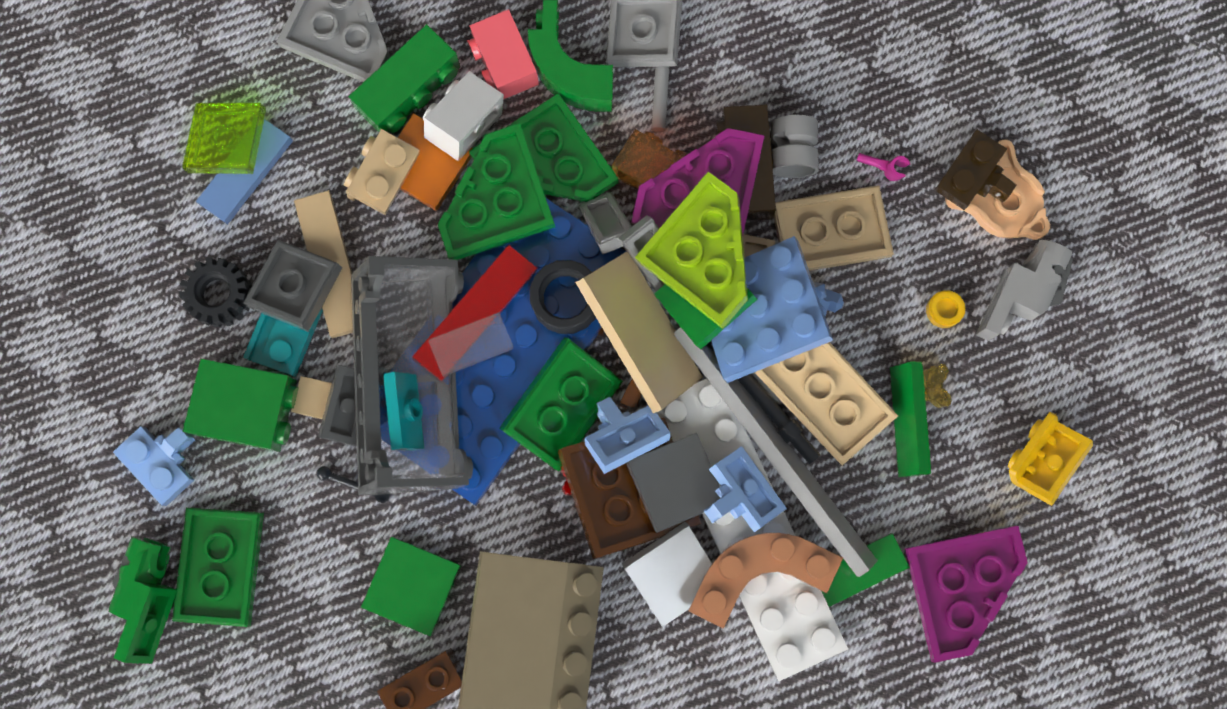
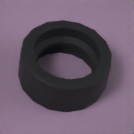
M557 260L545 265L535 275L530 286V304L538 321L548 330L559 334H574L586 329L596 319L588 303H586L585 308L578 315L572 318L554 316L547 310L544 303L545 290L554 279L561 276H571L580 280L592 273L584 264L573 260Z

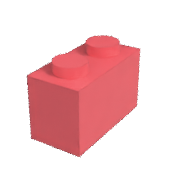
M509 9L469 25L473 38L467 40L472 55L475 61L482 59L486 70L481 71L484 81L504 94L503 100L539 85L537 71Z

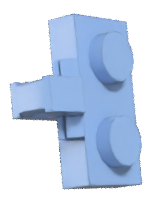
M608 397L597 403V416L602 424L598 425V431L585 437V446L605 474L669 441L671 432L658 414L652 412L649 405L632 414L628 411L621 413L611 397Z
M140 426L113 453L162 506H167L194 481L180 464L185 460L181 453L195 439L191 434L182 432L183 429L180 427L168 437L161 434L155 438L147 428Z
M742 446L709 469L721 486L715 490L720 499L704 510L712 523L730 511L735 519L742 515L753 532H755L787 509Z

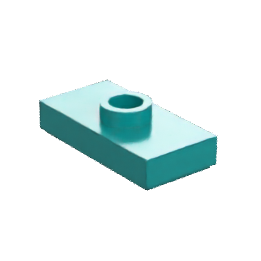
M401 372L384 374L391 449L403 451L425 449L421 420L423 409L419 401L417 374Z

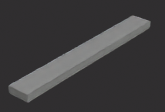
M680 327L674 332V336L855 575L860 577L869 571L878 560L795 451L777 433L779 430L737 379L729 383L723 379L716 355L709 345H705L700 350Z

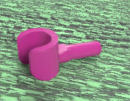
M859 153L857 157L858 162L883 170L886 178L890 181H898L906 176L905 174L898 173L894 168V164L899 167L910 165V161L904 156H897L891 161L881 160Z

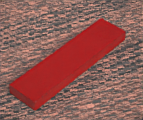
M508 245L416 351L412 359L442 383L535 274L537 267Z

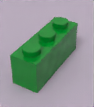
M426 24L348 97L354 108L378 132L381 129L388 133L397 132L403 127L409 114L416 108L424 107L431 100L433 92L442 84L450 83L456 77L458 69L461 67L457 53Z

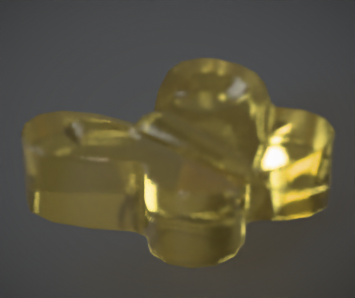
M944 364L934 365L929 369L923 370L926 402L930 401L937 408L948 407L952 402L950 394L943 388V383L949 372L948 367Z

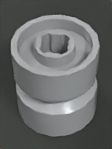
M786 115L774 119L771 122V143L777 148L771 152L773 175L783 178H804L817 174L819 171L818 149L813 147L818 143L817 119L806 115Z

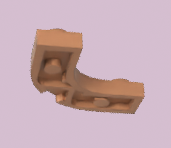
M764 533L747 537L728 547L715 559L704 576L688 611L724 629L740 593L752 579L764 573L779 572L790 575L827 593L843 557L808 540L790 534Z

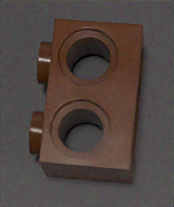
M452 648L379 689L377 693L386 709H425L461 688L463 668Z

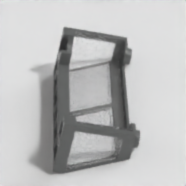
M368 256L351 275L358 495L448 490L469 485V479L473 473V463L471 457L466 456L464 449H459L455 368L441 383L412 359L416 351L453 310L452 302L456 299L457 294L462 293L464 280L462 272H458V260ZM391 372L417 374L419 401L423 409L421 420L425 449L415 451L391 449L384 374Z

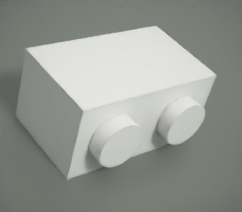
M469 71L460 81L455 80L451 83L445 97L438 104L433 103L428 107L423 116L424 138L459 161L502 115L504 94Z

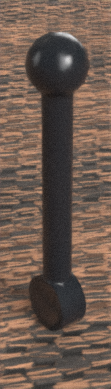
M327 466L318 468L316 472L317 478L321 481L329 479L358 490V482L332 473ZM380 494L372 496L379 503H386L391 495Z

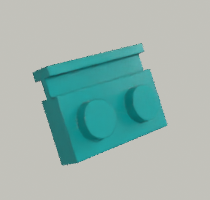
M320 309L309 332L261 313L243 358L296 378L323 310Z

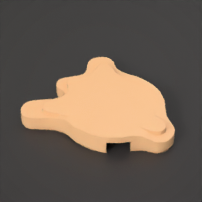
M1000 140L998 143L1007 148L997 165L1004 169L1003 175L1017 184L1009 198L1001 202L989 193L986 197L976 194L965 210L945 198L946 204L951 209L963 210L971 214L983 229L997 237L1041 239L1050 230V223L1046 217V208H1044L1043 194L1045 191L1036 177L1018 163L1012 142Z

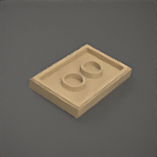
M879 185L776 202L774 221L778 242L795 236L799 241L809 271L890 258L894 255Z

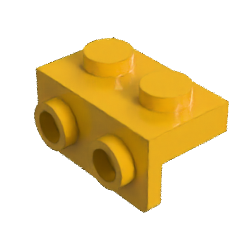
M1049 412L1044 420L1038 419L1029 432V442L1023 450L1017 449L1008 463V468L1010 469L1009 475L1014 485L1052 506L1093 447V440L1059 423L1058 416Z

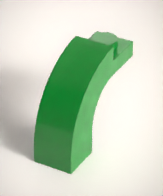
M543 0V9L536 10V29H528L531 58L539 79L554 96L559 93L564 102L570 106L587 111L612 112L613 65L583 64L570 58L562 50L558 42V0Z

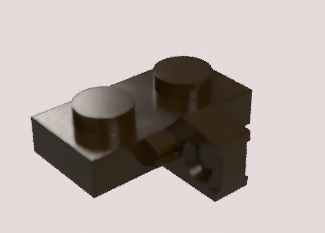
M976 129L934 191L963 210L969 206L976 194L986 197L989 193L1001 202H1004L1017 186V184L1002 174L1004 169L997 165L1007 148Z

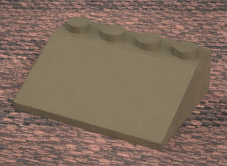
M480 551L458 709H586L604 567Z

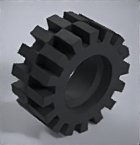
M212 257L205 258V264L200 261L194 263L197 269L192 271L188 268L185 272L189 276L188 280L181 279L180 286L185 288L183 292H179L180 298L185 301L182 304L184 309L190 312L192 317L208 326L212 325L222 328V324L226 326L234 325L232 320L235 318L239 321L243 319L244 316L241 312L244 309L248 312L250 310L243 303L250 291L249 288L252 287L251 281L246 278L248 276L236 265L222 258H218V261ZM214 280H224L230 288L228 299L218 306L208 305L204 298L206 286Z

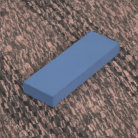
M262 117L196 202L228 225L293 140Z

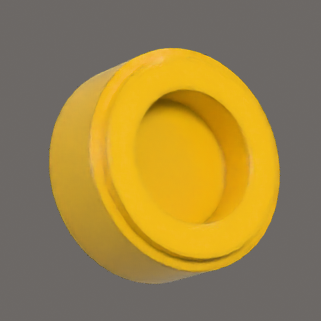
M943 290L929 299L926 305V315L933 325L939 328H950L959 323L964 317L965 303L959 294L950 290Z

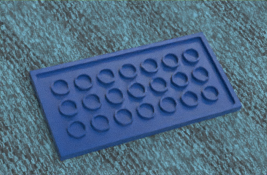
M547 198L555 228L477 253L462 273L464 280L462 293L457 294L456 299L452 302V309H454L508 245L537 267L535 274L455 366L459 449H464L466 456L471 457L473 473L469 479V485L452 490L475 506L480 502L520 445L499 429L501 424L564 337L569 338L586 352L602 328L596 318L586 329L574 334H559L548 330L538 321L530 304V286L535 275L545 265L557 260H573L584 264L590 271L594 272L627 252L620 247L602 254L588 225ZM561 276L554 279L547 286L544 293V303L551 314L559 318H572L585 308L587 301L575 283L579 281L578 279L571 276ZM441 314L434 320V329L445 319ZM432 315L390 373L401 372L417 374V376L431 375L415 362L412 356L433 333ZM449 373V375L444 379V383L451 386V379ZM435 383L418 384L419 401L423 409L421 420L425 449L397 451L435 478H440L439 468L446 466L450 460L449 451L443 446H438L437 414L442 408V402L436 396ZM380 386L381 439L391 446L385 387ZM451 420L450 431L453 434V421Z

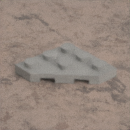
M297 0L276 41L283 49L362 82L368 79L390 58L369 0Z

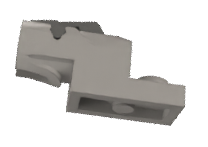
M1039 240L1022 266L1014 263L1008 267L1002 274L976 335L990 341L999 334L1004 335L1013 320V315L1009 312L1032 321L1047 311L1049 306L1061 304L1073 261L1071 258L1072 251L1056 242Z

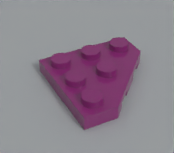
M727 128L699 149H695L672 164L670 168L653 179H649L639 186L631 223L635 225L648 215L660 228L707 172H710L737 192L740 203L743 237L764 135Z
M1018 525L905 548L931 662L936 663L970 656L975 652L980 643L979 639L988 624L993 622L1008 597L1007 593L1017 576L1022 574L1028 564Z

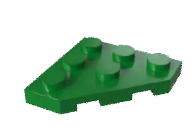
M559 93L507 126L521 124L544 194L587 202L597 198L619 183V178ZM479 145L469 150L473 160L479 151Z
M518 123L485 134L471 167L468 166L455 191L456 195L447 212L443 213L438 223L449 260H459L555 228L521 124Z

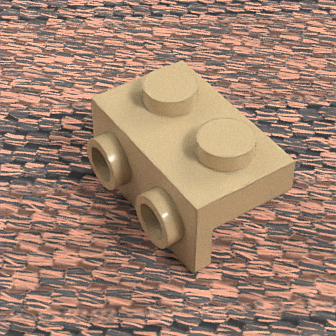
M382 129L376 138L370 136L361 155L365 156L359 169L353 167L344 182V186L348 187L346 190L347 198L352 201L356 199L386 215L418 158L420 150Z

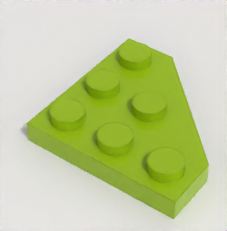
M707 172L635 256V259L722 329L748 300L740 203L737 192L710 172Z

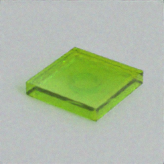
M196 103L182 169L187 173L253 174L266 108L261 103Z

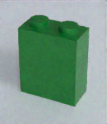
M200 359L182 432L194 436L280 452L282 445H286L290 436L291 425L287 422L290 409H294L299 387H296L297 381L288 375Z

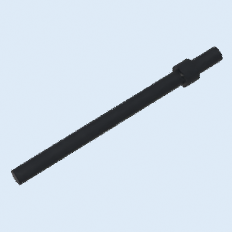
M710 341L708 345L714 351L712 342ZM752 373L737 379L780 429L777 433L786 443L791 442L809 465L820 456V453L803 435L802 431L804 429L795 418L791 420Z

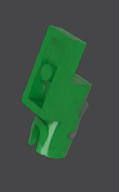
M131 536L122 563L113 579L112 584L115 591L108 612L127 620L114 655V659L123 663L152 664L177 593V589L161 583L170 557L171 546L149 538L142 540L139 537Z

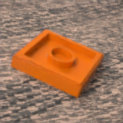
M413 113L397 138L419 149L420 154L400 190L437 211L471 160V156L468 151L457 161L424 138L423 119Z

